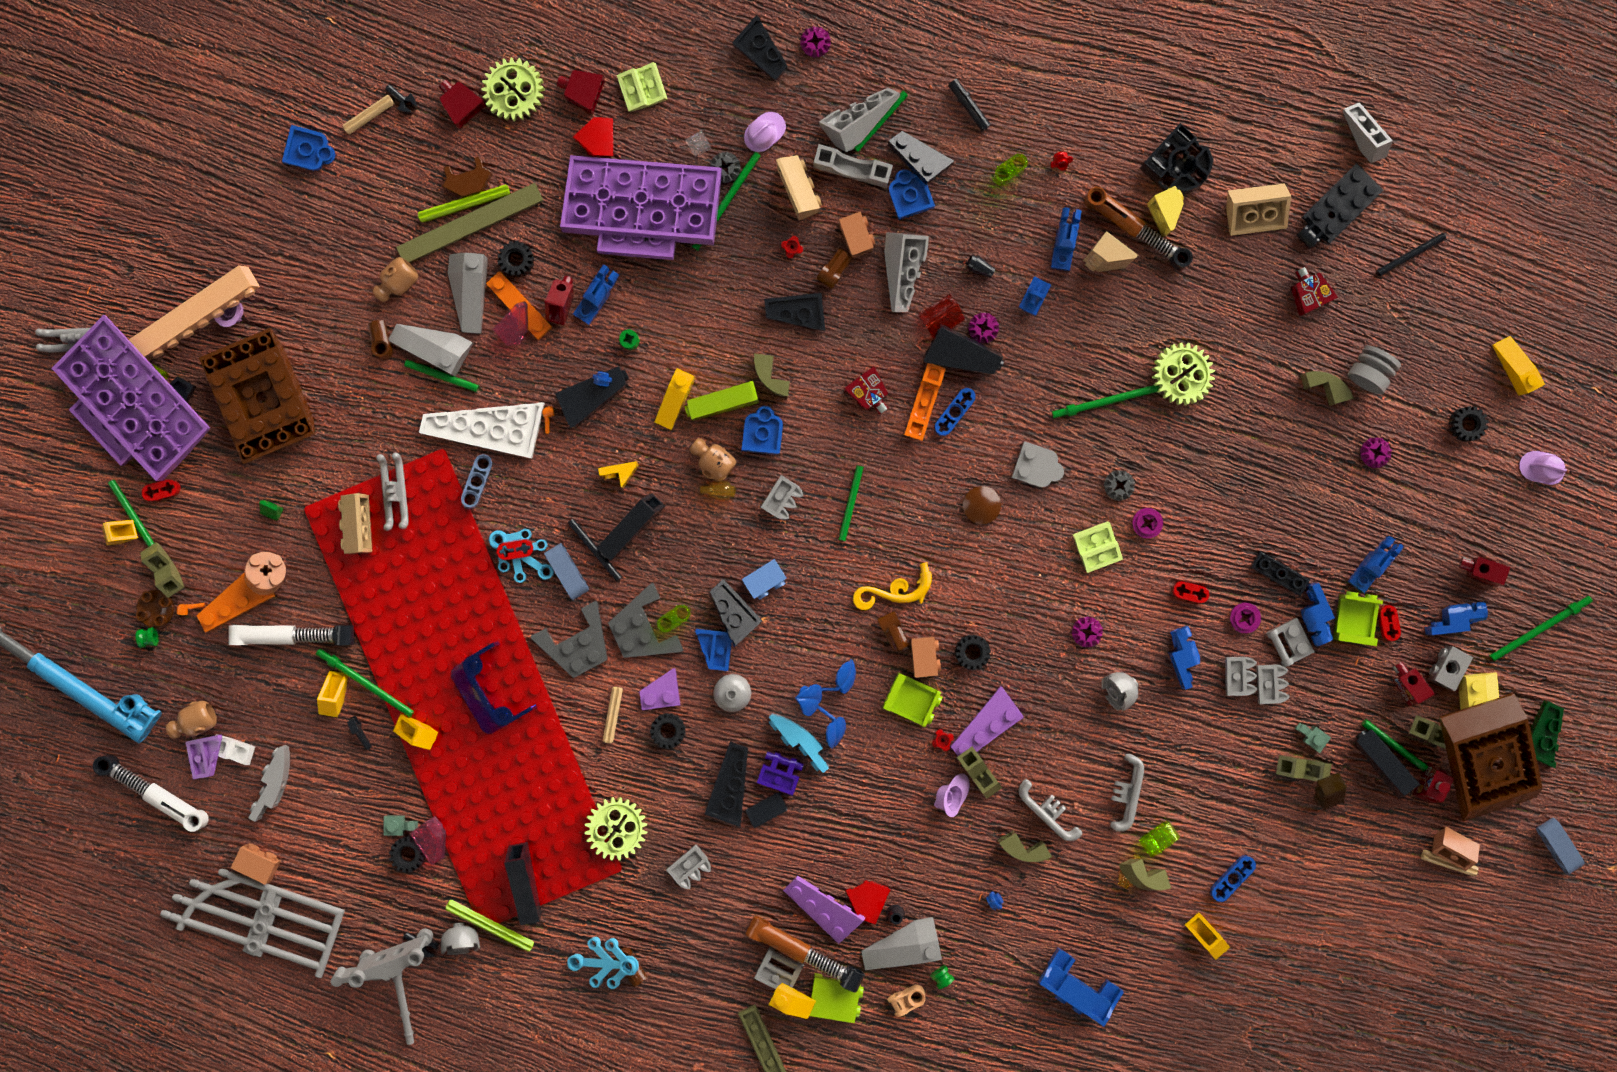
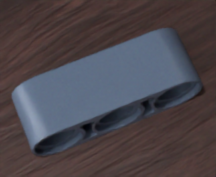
M487 455L477 456L473 463L461 496L462 505L466 509H474L479 504L492 469L491 458ZM480 460H487L489 465L487 468L481 469L478 466V462ZM473 478H480L482 484L474 487L471 484ZM468 495H472L476 500L474 504L468 505L464 502L465 498Z
M562 543L544 553L572 600L589 591L587 583Z
M1552 817L1536 828L1537 833L1565 874L1569 875L1585 865L1578 850L1555 818Z

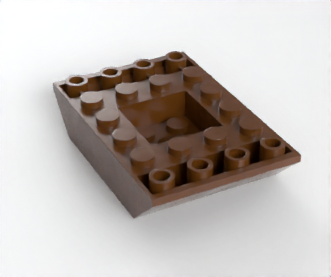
M271 328L199 357L243 464L315 435L312 413L286 351ZM261 393H266L267 400L264 403H260L258 400V396Z
M1514 693L1439 717L1463 821L1537 798L1543 787L1528 717ZM1496 760H1500L1499 766L1493 768V763Z

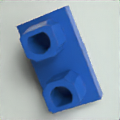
M1034 276L1018 308L1036 316L1051 284Z

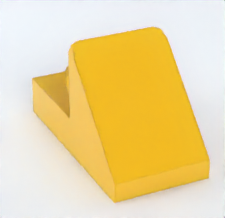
M630 462L598 468L599 476H605V479L616 478V474H619L621 488H624L639 466L638 462Z

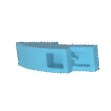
M773 713L769 716V724L775 731L778 729L782 733L780 738L787 746L791 745L794 747L799 743L801 746L798 748L804 756H810L813 760L810 763L816 771L821 770L824 773L829 769L827 763L818 753L823 749V746L813 735L792 720Z

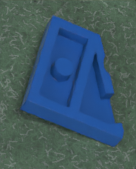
M696 629L695 632L708 668L728 671L732 642L727 632Z

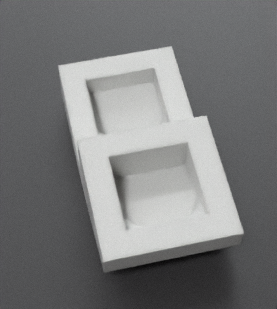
M222 736L218 756L224 759H231L243 765H250L255 746Z

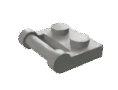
M1294 618L1266 632L1282 659L1281 664L1284 667L1290 666L1294 662L1314 653L1298 618ZM1279 633H1282L1293 654L1292 656H1288L1278 636Z
M769 946L754 979L774 989L781 983L793 988L804 963L796 962L774 951L775 949ZM773 958L793 968L794 972L791 974L769 963V961Z

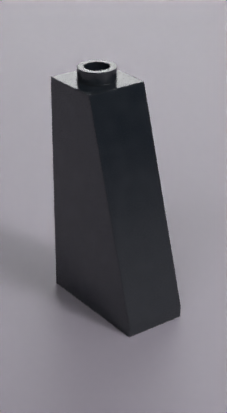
M940 324L923 357V361L926 363L993 375L996 370L1000 371L1004 364L1001 353Z
M618 366L605 372L612 378L609 386L594 384V379L589 378L555 393L570 429L574 430L628 386L627 381L629 377L625 369L621 370Z
M653 493L642 498L598 545L597 548L600 550V554L610 561L616 558L665 508V505Z
M1372 729L1368 732L1363 730L1356 736L1358 740L1354 744L1398 800L1420 785Z
M528 842L510 845L504 864L520 925H533L540 922L542 912Z

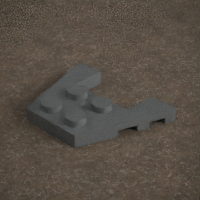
M654 583L648 585L608 622L624 658L684 651L678 635L660 643L658 642L643 609V606L660 599Z
M597 600L581 608L590 627L555 645L547 628L530 636L538 646L573 678L608 660Z

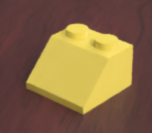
M1176 186L1155 195L1147 203L1162 237H1166L1175 229L1184 204L1183 194L1180 190H1177Z
M1497 672L1464 675L1458 685L1460 710L1499 698Z

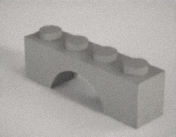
M820 144L818 145L813 162V168L883 188L888 186L893 167L892 164L877 160L853 158L841 153L838 149Z

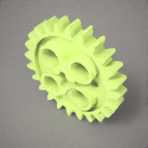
M512 57L510 58V63H507L505 59H503V65L495 62L497 68L490 67L492 73H485L488 80H482V83L487 86L481 88L483 93H487L482 96L484 100L488 101L486 103L487 107H492L491 112L493 114L497 112L499 118L504 114L506 121H508L510 116L513 121H516L517 116L524 120L523 114L531 117L529 111L537 112L534 106H541L538 99H544L543 94L540 93L545 91L544 87L540 86L544 83L539 78L540 73L538 71L535 72L534 66L529 67L528 61H525L522 65L520 58H518L516 63ZM511 73H517L515 79H508ZM504 78L514 89L516 88L526 101H522L514 91H510L509 87L500 79ZM525 86H531L529 92H522ZM498 87H504L503 92L495 93ZM511 100H518L516 106H509Z
M1179 343L1177 347L1173 344L1170 346V349H1164V353L1158 355L1160 360L1154 361L1158 366L1152 368L1154 372H1157L1152 378L1158 380L1154 386L1161 387L1157 392L1163 391V398L1169 396L1170 403L1176 399L1177 405L1181 404L1182 401L1184 405H1188L1189 402L1194 404L1197 402V399H1203V395L1209 393L1207 389L1213 386L1209 382L1215 380L1214 377L1210 376L1215 370L1209 369L1213 362L1207 363L1206 361L1209 355L1203 357L1204 350L1197 352V345L1190 349V343H1187L1185 346ZM1182 357L1187 358L1188 365L1183 363ZM1193 364H1196V368L1185 374L1184 377L1178 379L1173 384H1170L1171 380L1180 375L1183 371L1190 368ZM1168 367L1173 370V376L1168 374ZM1194 372L1199 375V381L1194 379ZM1179 383L1184 385V392L1179 389Z
M611 797L610 803L603 799L604 805L601 806L597 803V811L591 809L593 816H587L591 821L584 824L589 827V830L585 831L584 834L590 835L586 841L593 842L590 846L591 849L597 847L596 854H599L601 851L603 852L602 858H605L608 854L610 860H613L614 855L617 856L618 860H621L622 854L628 858V852L630 851L635 854L634 847L641 848L638 842L645 841L641 837V834H647L646 831L642 830V827L647 826V823L641 822L645 816L638 815L641 812L640 808L634 810L636 807L635 803L629 806V799H626L624 803H622L621 797L618 798L617 802H615L614 797ZM612 810H618L619 817L616 820H611L609 817ZM626 814V819L622 821V823L618 826L620 831H615L610 837L609 841L605 843L604 840L613 831V828H611L612 825L614 824L617 826L621 821L622 817ZM632 821L634 824L633 830L626 832L625 824ZM601 825L607 827V832L603 836L597 833V829ZM616 837L622 839V844L619 847H614L612 844L613 839Z

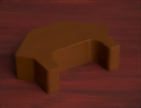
M480 157L474 158L476 168L459 175H454L450 166L444 167L447 179L443 187L464 198L483 192L493 174L484 167L483 160Z

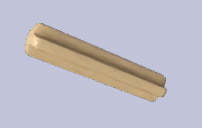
M386 95L343 124V129L347 134L353 133L393 106V100L389 95Z
M613 687L611 691L603 735V742L612 743L614 740L623 691L620 687Z
M1422 851V860L1471 876H1476L1478 873L1477 866H1472L1467 871H1464L1433 854L1431 851Z

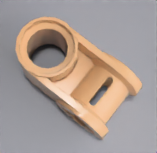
M912 985L903 991L892 994L887 1000L892 1004L895 1016L901 1017L924 1004L925 991L920 985ZM919 992L922 996L919 999H914L911 995Z

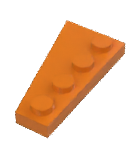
M243 573L196 616L206 633L275 597V594L260 595L253 592L245 583Z

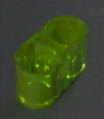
M1015 154L999 165L993 175L994 182L999 186H1004L1022 174L1028 164L1027 157L1023 154ZM1016 160L1021 161L1023 167L1017 168L1013 162ZM998 172H1005L1007 174V178L1001 179L998 176Z
M686 604L676 606L658 619V629L662 632H669L691 617V608ZM683 607L687 610L688 615L686 618L678 616L677 611L679 608ZM664 618L671 620V627L669 629L662 627L661 622Z
M1166 820L1141 837L1139 842L1150 857H1154L1175 843L1180 836L1169 820Z

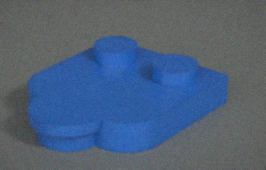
M291 125L282 159L284 164L318 171L323 167V164H330L335 160V151L328 145V139L324 134Z
M903 169L896 173L895 180L889 186V195L898 220L935 208L928 185H925L909 170Z
M762 406L757 409L756 413L746 417L742 451L780 455L783 422L778 416L774 415V411L770 407Z

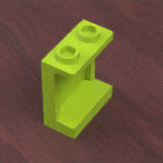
M1349 591L1346 592V595L1339 594L1333 640L1377 646L1378 639L1374 638L1379 604H1383V600H1377L1376 595L1365 594V598L1358 597V593Z
M898 672L882 707L926 727L927 724H931L934 718V714H932L934 707H938L941 703V692Z
M815 973L811 998L816 1000L810 1016L855 1023V1018L860 1016L861 1006H858V999H862L864 987L860 984L857 993L843 988L839 984V980L822 977V974Z

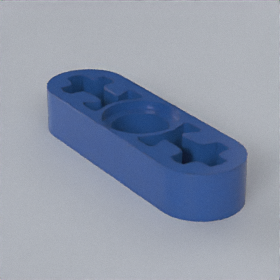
M962 389L937 420L934 429L938 435H948L975 401L976 396L972 389ZM969 392L971 394V401L966 400L963 404V406H966V408L963 409V407L960 404L955 403V401L958 400V402L960 403L963 399L962 393L967 394ZM952 407L960 409V415L956 418L952 417L949 413ZM946 415L948 419L954 421V424L949 422L946 426L948 431L944 430L940 432V426L938 424L945 423L947 419L944 418V416Z
M1247 855L1240 856L1211 886L1210 895L1218 902L1226 901L1253 873L1256 868L1254 859ZM1244 860L1246 862L1250 861L1248 863L1250 866L1248 869L1246 867L1243 868L1244 865L1242 862ZM1238 868V869L1241 870V872H1243L1244 874L1241 875V874H1240L1237 870H1235V869ZM1232 873L1238 876V880L1234 884L1228 882V876ZM1225 882L1231 888H1226L1222 883ZM1216 889H1223V896L1217 895Z

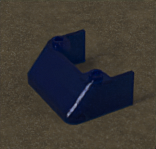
M499 641L493 642L469 656L451 671L453 682L480 728L487 734L495 733L537 708L536 704L515 716L505 706L494 710L476 680L475 676L483 669L480 656L499 646Z

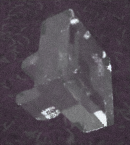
M702 130L685 139L694 157L711 149Z

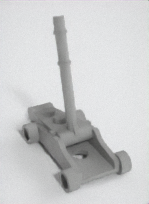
M426 928L419 931L417 938L374 953L372 950H364L359 957L357 967L347 969L345 967H338L331 978V984L335 987L341 986L342 983H349L350 986L355 988L362 986L364 981L380 979L387 981L392 978L395 983L400 1017L402 1018L407 1045L414 1043V1032L411 1027L410 1012L408 1011L402 982V971L410 965L418 966L421 964L424 958L422 948L431 943L433 939L432 931Z

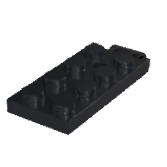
M1356 163L1301 217L1307 225L1296 236L1309 249L1321 238L1329 245L1383 189ZM1329 212L1334 214L1333 219L1328 217Z

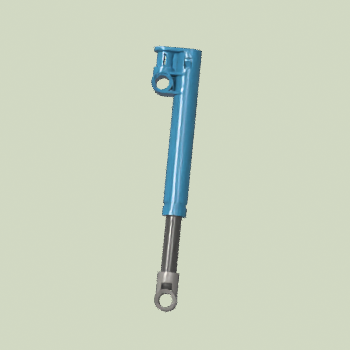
M0 627L1 647L25 662L27 669L35 672L36 675L137 743H141L148 736L159 720L162 712L150 708L140 695L124 696L118 704H115L41 653L35 654L2 632ZM130 699L134 701L133 708L129 705Z

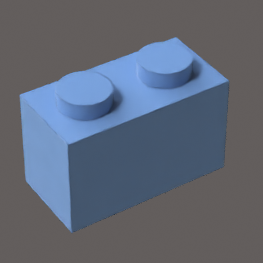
M773 559L744 577L742 581L754 599L758 597L760 600L769 594L767 590L772 587L778 589L785 584L784 580L787 578L776 560Z

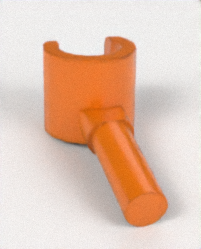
M553 406L545 407L542 411L546 434L550 432L549 417L555 416Z
M205 603L180 604L177 606V615H188V609L203 608Z

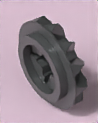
M728 152L718 153L712 158L710 167L721 168L722 160L726 165L731 164L728 167L729 174L722 169L721 182L728 183L735 180L740 173L739 160L734 154Z
M1113 471L1105 479V492L1113 500H1125L1134 492V479L1126 471ZM1116 480L1119 482L1126 480L1123 485L1124 490H1113L1117 486Z

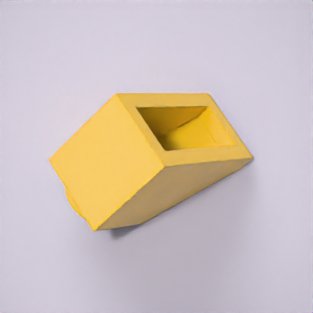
M133 520L105 522L102 525L107 546L122 544L138 538Z
M329 671L317 698L319 714L332 717L339 716L344 704L348 676L344 673Z
M400 714L393 732L409 744L428 750L431 749L438 734L429 725L411 717L409 718L404 714Z
M1197 913L1185 924L1215 960L1230 948L1221 935L1200 913Z
M781 983L776 988L769 1005L785 1014L808 1019L816 1000Z

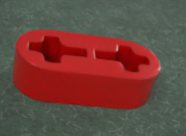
M171 479L151 483L143 487L142 497L151 502L171 498L180 493L181 486L177 481ZM169 484L174 485V489L171 491H164V488H168ZM151 489L159 491L153 494V497L148 495Z
M528 539L502 542L497 547V555L502 560L527 557L533 552V543ZM522 543L530 546L527 553H524L523 550H516V548L522 547ZM503 546H506L507 549L514 548V551L508 552V556L500 553Z
M1179 581L1172 586L1173 595L1179 599L1204 603L1209 598L1208 589L1200 585ZM1183 585V588L1189 590V592L1179 595L1177 587ZM1201 589L1204 597H1200L1198 600V596L1192 595L1193 591L1199 592Z
M1391 605L1381 606L1378 609L1381 635L1387 641H1396L1401 636L1397 609ZM1387 610L1391 611V615L1388 617L1383 615ZM1390 628L1391 630H1395V633L1392 634V637L1391 635H1387V632L1390 631Z

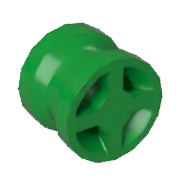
M630 329L624 330L619 337L621 345L627 350H634L640 342L637 333Z
M151 627L148 630L139 629L136 631V642L139 648H146L147 645H158L159 637L156 628Z
M946 965L937 968L930 975L932 980L937 982L936 986L938 989H943L954 981V977L948 973Z

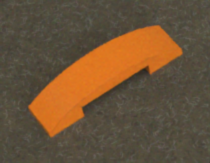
M927 363L905 430V436L923 441L946 368Z

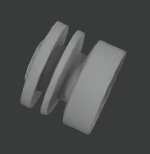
M1367 345L1364 346L1362 354L1358 356V360L1361 363H1354L1347 376L1361 388L1374 394L1382 395L1390 385V380L1387 377H1395V371L1400 369L1401 364L1386 351Z

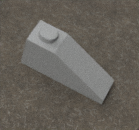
M1359 102L1343 109V114L1359 150L1368 161L1373 163L1387 157L1393 140Z

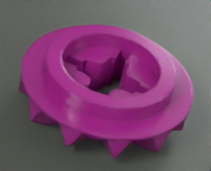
M814 26L806 29L801 35V48L810 57L823 56L828 52L831 45L828 31H825L822 27ZM814 35L817 37V40H821L818 42L817 49L814 43H810Z
M989 313L975 315L969 322V334L973 340L979 343L991 342L999 332V324L996 317ZM987 321V327L990 330H986L981 335V328L976 325H983Z
M1374 437L1363 443L1360 455L1362 461L1367 466L1380 468L1387 465V462L1391 459L1392 450L1389 443L1383 440V438ZM1379 447V452L1382 454V456L1379 455L1375 458V453H1373L1371 450H1375Z
M1152 508L1139 510L1133 516L1132 525L1134 532L1143 538L1157 536L1163 528L1162 516L1157 510ZM1144 518L1147 520L1154 518L1150 523V528L1147 526L1141 528L1142 524H1144Z
M1241 603L1231 610L1229 619L1232 627L1238 632L1251 633L1259 627L1261 614L1255 605ZM1242 613H1244L1245 615L1251 614L1249 615L1250 617L1247 618L1248 623H1246L1245 621L1239 622L1242 618Z
M1082 617L1074 623L1072 636L1078 645L1093 647L1103 637V628L1096 619ZM1090 625V631L1095 633V635H1088V638H1086L1085 633L1080 631V629H1087Z

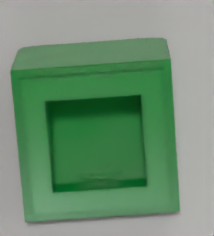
M260 500L259 502L262 515L275 521L279 520L283 511L282 507L267 500Z

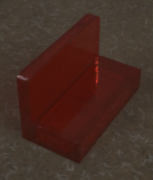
M950 294L918 314L919 319L927 327L932 338H934L940 324L951 329L965 320L959 304Z

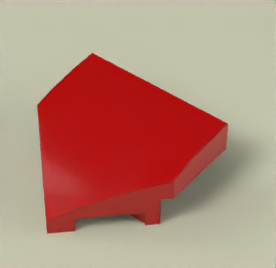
M593 117L572 138L576 142L578 141L587 151L588 155L612 158L613 118Z
M865 880L863 884L853 889L849 888L845 892L852 905V911L857 915L861 914L864 916V921L876 925L891 889L879 883Z

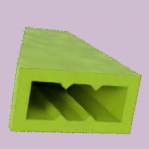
M750 381L687 400L688 405L685 406L687 417H691L694 421L758 404L759 401L754 382Z

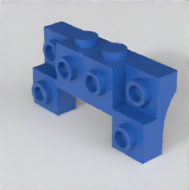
M1057 947L1047 963V968L1038 980L1039 984L1056 995L1055 998L1061 1003L1065 1004L1067 1002L1072 1005V1009L1080 1015L1084 1013L1102 1026H1105L1116 1004L1123 995V990L1105 979L1097 992L1068 973L1075 959Z

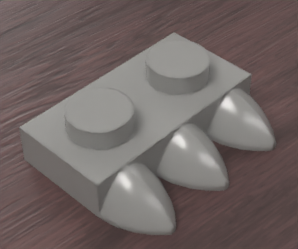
M781 475L761 508L776 518L789 519V514L784 507L796 508V503L791 496L803 497V492L798 485Z
M1225 657L1227 696H1247L1257 691L1254 685L1247 683L1254 680L1257 675L1246 670L1257 664L1255 660L1249 657Z
M1276 664L1256 665L1258 704L1283 703L1289 698L1288 694L1279 691L1287 687L1289 683L1284 679L1278 678L1288 672L1287 668Z
M695 844L666 870L679 886L690 889L691 884L688 876L693 880L700 881L701 874L698 868L705 872H711V865L708 857Z

